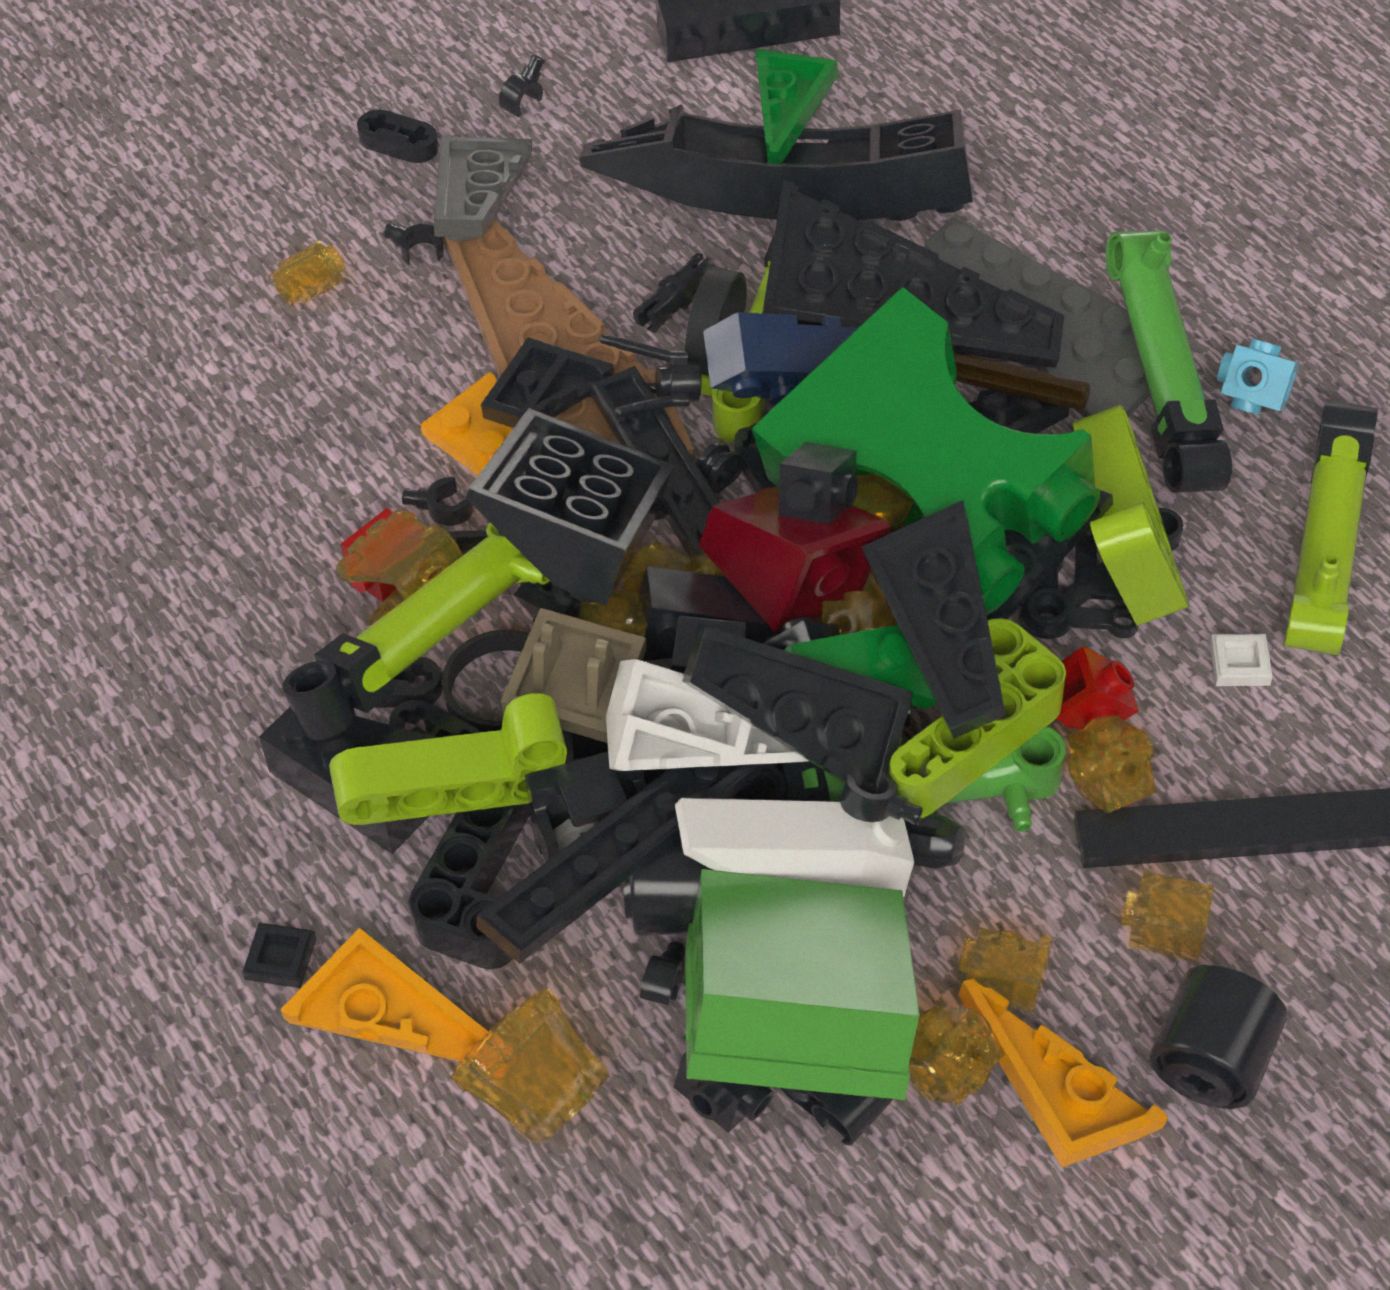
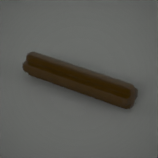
M954 354L957 372L956 382L1077 410L1085 408L1090 395V384L1088 382L967 354Z

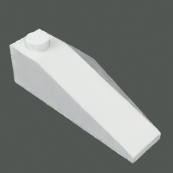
M681 798L675 804L684 855L715 871L902 890L904 899L914 865V858L905 822L902 818L897 820L889 816L880 822H865L847 814L841 807L840 802Z

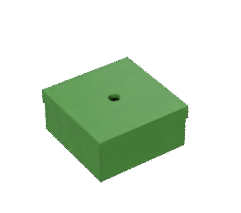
M701 869L693 923H689L685 946L687 1079L905 1100L910 1079L909 1062L920 1015L902 890Z

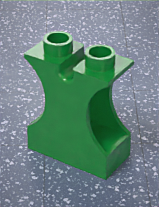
M902 287L751 429L767 478L776 486H779L780 463L805 442L857 451L856 477L858 488L855 502L852 506L890 519L902 527L908 526L963 500L986 614L988 615L998 609L1012 595L1019 585L1025 570L1024 565L1007 551L1004 531H1016L1032 544L1038 542L1046 533L1056 541L1062 542L1073 536L1088 521L1100 500V490L1095 487L1092 436L1084 429L1061 434L1020 432L1001 426L978 413L966 402L955 386L957 372L949 323Z

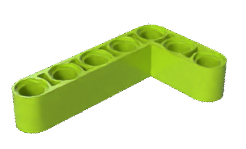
M1118 404L1072 422L1074 431L1084 429L1092 436L1095 487L1113 496L1114 504L1101 518L1091 521L1090 526L1102 560L1136 625L1139 626L1189 608L1188 599L1141 453L1123 405Z

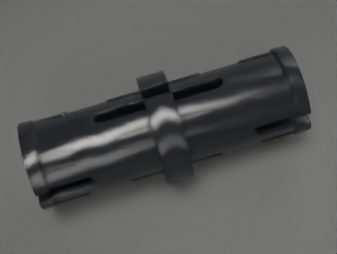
M694 254L674 275H667L659 281V288H657L656 292L634 309L633 318L635 322L643 327L651 320L652 324L647 330L656 333L680 308L686 310L693 301L691 299L696 294L703 275L709 267H715L714 263L706 257L698 265L703 259V254Z

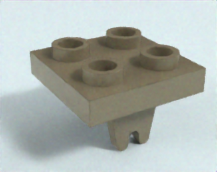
M540 608L501 699L502 712H504L506 706L512 700L522 695L531 693L549 695L554 700L562 730L608 743L606 714L620 661L632 659L642 661L647 650L646 638Z

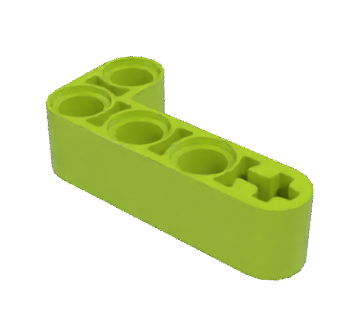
M1002 618L988 620L1006 716L953 739L941 716L898 748L891 757L889 774L897 783L898 790L896 794L908 798V802L914 805L921 806L923 811L920 818L935 812L1052 723L1060 714L1066 678L1064 664L1033 636L1011 620Z
M531 693L512 700L506 706L501 730L352 748L337 754L331 759L329 769L340 819L352 825H365L528 804L525 775L565 764L567 749L554 700L549 695Z

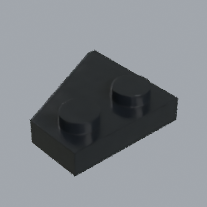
M528 337L481 403L483 418L511 428L515 427L528 408L554 418L591 396L590 384L613 375L614 365Z

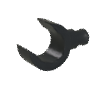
M532 54L528 66L525 65L522 73H515L505 81L499 94V104L502 109L519 117L521 116L520 102L524 94L538 102L542 100L543 88L538 83L545 59Z
M393 223L385 226L384 236L392 239L394 244L400 246L402 258L408 265H410L409 250L419 243H429L435 246L438 261L443 257L442 237L434 236V226L417 224L407 229L402 226L397 227Z
M455 477L440 479L434 482L429 489L419 488L417 491L405 488L402 493L403 505H414L417 509L428 510L430 517L441 525H459L467 521L474 512L473 505L467 499L449 507L438 504L442 499L450 497L457 492Z
M881 770L875 794L860 789L851 774L847 773L840 804L843 810L853 818L865 822H880L891 816L897 820H900V818L905 819L915 825L918 823L923 811L921 806L914 805L908 802V798L896 794L898 790L897 783L887 772Z
M671 942L667 946V951L663 952L661 956H651L642 981L641 999L669 1005L670 1000L676 1001L683 976V957L685 956L683 944Z

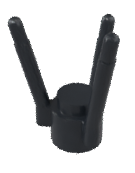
M607 334L600 335L599 341L602 344L667 362L665 366H657L655 382L646 383L651 392L659 398L619 406L614 410L616 416L622 417L672 406H689L690 402L699 401L702 387L701 368L698 361H688L687 351H669Z

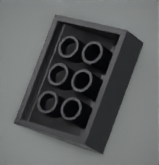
M528 408L470 486L466 499L554 586L569 591L571 596L582 602H597L607 606L657 516L674 465Z

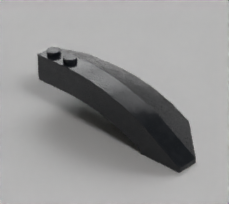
M681 104L669 109L670 119L655 125L654 119L647 118L621 129V138L607 141L605 139H597L585 144L579 157L581 167L675 202L747 217L777 220L783 179L798 186L799 192L820 202L825 199L840 206V212L857 220L890 217L892 221H903L914 218L918 215L917 212L936 209L938 213H950L961 210L966 203L973 202L961 110L868 126L828 129L804 128L798 139L828 140V142H795L782 164L768 163L764 126L732 123L684 113L683 105Z

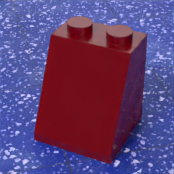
M779 486L764 488L757 493L732 501L725 500L712 507L698 546L775 633L781 631V627L792 620L803 617L816 619L857 604L871 572L861 547L886 536L891 527L884 519L855 506L847 508L830 525L778 515Z

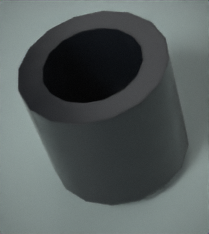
M681 838L623 882L626 919L633 920V930L637 936L688 933L689 923H693L701 869H713L684 855Z
M1200 965L1189 968L1180 982L1149 1053L1151 1068L1169 1087L1194 1102L1223 1109L1246 1107L1257 1094L1286 1023V1006L1279 996L1265 984L1243 972L1216 965Z

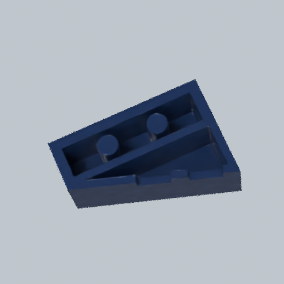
M737 312L703 330L710 386L713 389L733 392V396L736 398L758 397L770 400L772 405L776 406L858 328L841 327L840 317H824L822 319L823 326L798 325L797 315Z

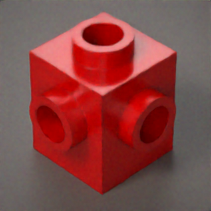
M1082 646L1061 661L1065 666L1066 678L1062 707L1056 720L1062 722L1066 727L1074 728L1091 737L1103 736L1116 730L1122 722L1139 711L1132 688H1134L1133 677L1121 662L1117 660L1112 661L1085 646Z

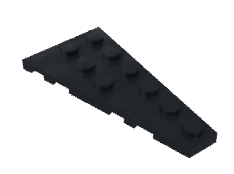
M783 179L762 313L797 315L798 325L823 326L822 319L824 317H840L841 327L859 328L903 287L949 323L953 352L1056 368L1060 357L1064 323L1063 314L1012 289L1004 291L979 279V273L964 266L960 270L938 259L939 254L871 221L863 223L839 211L840 206L825 199L821 202L799 192L798 186Z

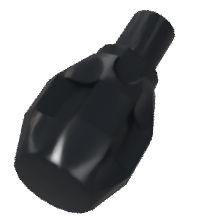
M936 814L920 818L915 825L904 819L914 865L938 869L956 865L960 861L965 845V831L960 824L946 816Z

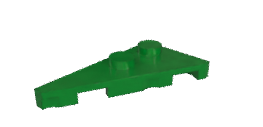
M757 49L755 53L768 163L782 164L839 76L837 60Z
M898 625L790 644L784 649L787 652L912 691L913 695L910 702L912 706L926 710L933 704L937 705Z

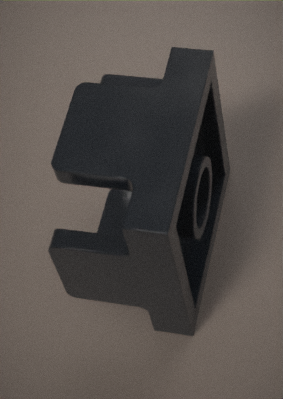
M608 751L525 775L533 834L540 855L543 854L545 862H547L559 853L558 842L553 830L562 825L566 820L570 819L574 827L599 822L646 787L647 784L644 779L643 770L616 771L609 769Z

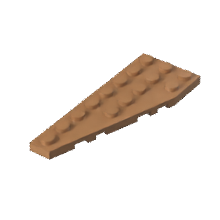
M495 219L483 238L472 237L466 241H453L442 237L499 378L529 337L612 363L614 365V374L636 366L646 383L655 382L656 372L652 368L646 370L635 359V353L600 343V335H609L605 331V324L561 282L555 283L547 276L545 266L535 257L530 259L517 247L516 239ZM587 397L554 417L620 444L592 397ZM675 406L662 408L695 461L694 447Z

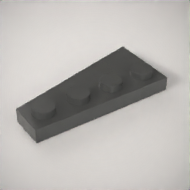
M441 137L434 213V236L446 237L453 241H466L472 237L483 238L530 160L532 139Z

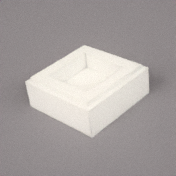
M1211 634L1210 649L1216 686L1271 685L1273 677L1266 634Z

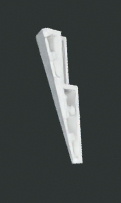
M637 659L620 661L606 714L609 769L631 771L809 761L682 682L684 674ZM900 738L898 748H900L902 738Z

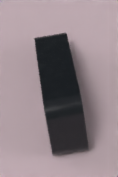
M529 803L458 812L455 814L411 891L408 900L415 936L421 945L484 969L501 968L511 962L513 958L490 938L480 937L484 933L476 927L477 914L498 899L487 895L531 815ZM485 824H495L490 827H481ZM462 868H472L466 872H455ZM438 913H445V914H446L445 916H443V917H441V918H436V919L429 918V917H431L432 915L438 914Z

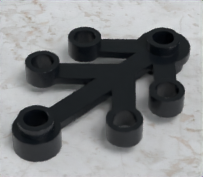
M1158 508L1171 550L1173 551L1181 542L1184 526L1183 520L1173 510ZM1093 535L1084 536L1075 546V582L1063 591L1058 590V572L1063 568V559L1037 587V590L1024 601L1021 607L1020 620L1023 627L1033 636L1043 639L1059 638L1065 635L1071 628L1108 630L1113 636L1118 638H1130L1139 629L1126 605H1117L1111 610L1079 607L1089 599L1124 601L1104 562L1097 566V545ZM1050 613L1055 617H1044L1040 614ZM1119 617H1124L1129 619L1132 622V624L1128 626H1122L1117 624L1114 620Z

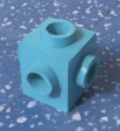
M1252 338L1250 347L1236 345L1234 354L1225 353L1218 371L1217 381L1224 383L1221 394L1233 397L1231 407L1257 415L1260 414L1262 406L1277 411H1284L1300 363L1279 357L1281 346ZM1258 367L1262 372V380L1258 385L1254 386L1250 381V373L1254 368Z

